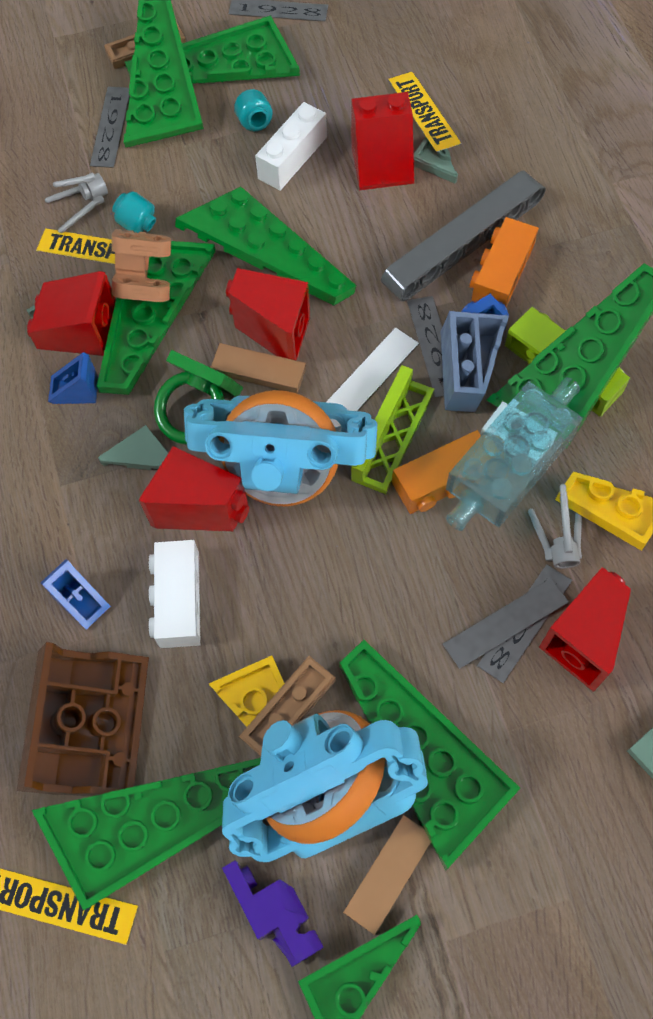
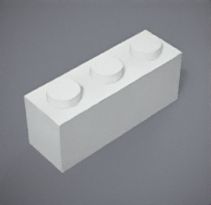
M303 102L255 155L258 179L281 191L327 138L326 113Z
M194 540L155 542L154 554L149 555L150 574H154V585L149 586V602L151 606H154V617L149 618L150 638H154L160 648L200 646L199 551Z

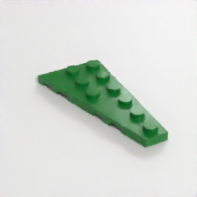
M138 0L137 32H135L134 38L135 51L132 57L129 85L130 98L126 113V134H124L123 141L125 148L204 129L171 0Z
M271 15L182 43L192 84L300 76L299 66ZM132 60L125 61L127 72L131 76Z
M241 186L176 218V228L182 231L188 228L198 233L199 239L205 242L212 240L222 245L223 251L261 270L266 267L276 272L277 276L308 282L309 294L333 306L355 293L356 284Z
M171 241L170 256H149L147 278L164 280L170 283V299L168 301L151 302L116 298L97 382L99 393L124 395L131 393L215 254V244Z
M643 263L613 289L612 293L601 303L591 308L573 327L568 328L539 353L520 373L515 374L507 381L508 383L486 400L496 407H499L502 402L507 403L556 433L557 436L554 442L567 449L653 314V268Z
M363 640L340 662L339 667L369 724L380 720H388L397 727H408L417 732L420 748L424 756L428 784L423 790L416 793V799L412 807L446 871L521 788L373 647Z
M261 758L31 811L84 911L220 827L223 817V801L228 797L232 782L241 774L260 765Z

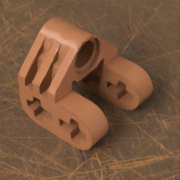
M115 229L112 233V251L115 252L116 273L112 278V295L122 299L151 302L168 301L170 299V283L159 279L147 278L149 256L168 257L171 255V238L163 235L146 234V232L135 233L131 230L125 232L121 229Z

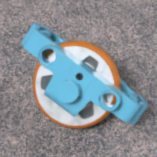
M265 391L252 396H236L231 401L204 399L197 404H191L184 408L187 448L192 451L207 452L211 458L222 461L226 471L242 478L247 496L268 505L294 506L307 502L319 495L330 484L338 464L361 465L366 459H371L376 455L377 422L371 419L369 413L349 411L343 405L337 403L314 402L302 395L289 391ZM330 419L337 420L341 426L334 427Z
M342 710L313 714L294 725L284 720L274 723L263 737L260 765L238 776L229 788L228 797L223 801L222 834L229 839L230 851L237 856L252 857L259 862H270L290 852H294L300 858L305 859L405 813L414 804L416 793L423 790L428 784L424 756L420 748L417 732L412 728L397 727L388 720H380L369 724L362 717ZM266 818L270 825L266 826L263 823V819Z

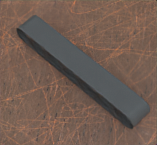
M526 171L518 172L391 264L383 273L381 282L401 301H407L490 240L496 226L501 228L505 217L517 220L536 206L543 198L546 188Z

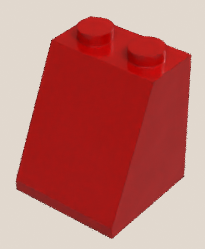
M408 92L352 98L351 140L359 191L414 184L413 112Z
M237 268L233 280L229 279L226 287V297L230 299L229 314L233 315L235 328L275 356L297 361L310 320L308 282Z
M97 271L43 283L40 294H37L35 298L33 318L28 321L27 325L28 336L31 337L37 349L79 354L84 352L89 355L104 356L116 302L106 273Z
M174 446L139 498L150 526L156 529L233 532L238 523L244 522L250 509L241 477Z
M602 567L550 627L539 646L541 650L593 692L614 670L631 588L626 585L624 579L617 573L608 572Z

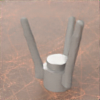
M92 172L85 176L53 183L55 188L78 184V186L45 198L46 203L80 192L85 200H92L58 229L59 233L66 231L95 206L105 202L103 196L108 194V190L99 173L93 174Z
M561 484L560 503L563 537L554 539V545L550 546L535 511L530 508L528 514L543 546L546 561H553L555 568L565 569L578 566L580 559H582V516L578 513L575 514L573 539L570 529L567 489L565 484Z

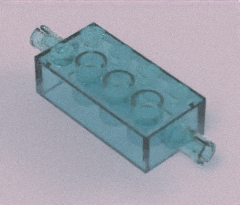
M565 377L551 395L530 381L526 383L449 472L446 490L460 499V502L445 517L451 526L457 522L458 524L455 526V529L463 531L467 523L477 512L498 528L503 524L576 435L583 417L568 408L567 404L580 391L577 382L574 381L568 387L567 385L572 379Z

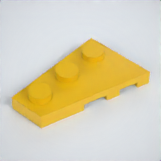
M573 471L565 483L569 509L642 551L653 534V498L645 496V491L635 488L631 491L616 488L609 481ZM559 491V493H558V495H557V497H556V499H555V500L558 501L559 503H560V491Z
M272 655L209 683L210 687L246 727L285 684Z

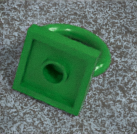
M171 349L166 361L183 372L169 378L159 389L154 403V416L159 429L166 437L176 443L187 445L185 432L173 427L167 417V402L173 391L187 384L210 395L212 399L225 400L222 391L236 397L240 396L243 386L227 375Z

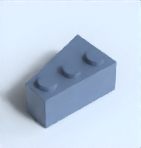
M449 311L441 329L445 410L476 411L486 393L509 316Z

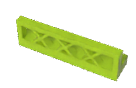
M401 365L375 418L377 422L375 457L366 459L361 465L351 466V481L385 495L392 483L393 470L400 466L435 390L412 381L413 369ZM411 390L424 395L422 402L409 406L405 398L408 391ZM408 415L411 421L410 427L397 431L393 423L394 420ZM396 440L399 451L385 457L381 449L383 443ZM381 465L384 466L387 473L383 483L367 477L371 469Z

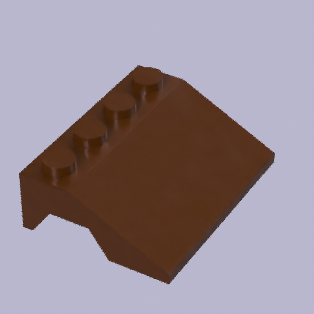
M46 642L38 650L17 791L52 795L96 796L134 787L149 657L110 651L86 653L66 650L50 642Z

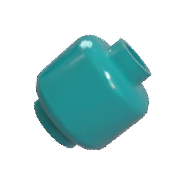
M255 89L246 90L237 97L234 104L236 116L246 130L252 132L261 131L270 124L273 110L266 96L261 91Z
M137 192L122 193L112 207V212L115 213V222L126 230H131L135 233L143 232L144 230L149 232L156 222L154 204Z

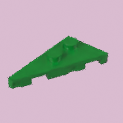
M418 915L413 916L299 980L298 983L314 1018L360 1019L420 927L421 921Z

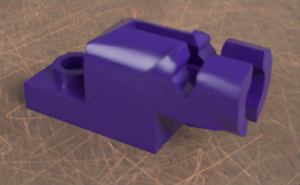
M235 860L222 868L257 939L262 940L271 933H274L275 938L272 940L288 959L291 967L324 948L315 930L308 931L306 934H298L301 924H305L309 917L293 887L280 879L254 894L252 888L258 884L248 865L241 868L240 864Z

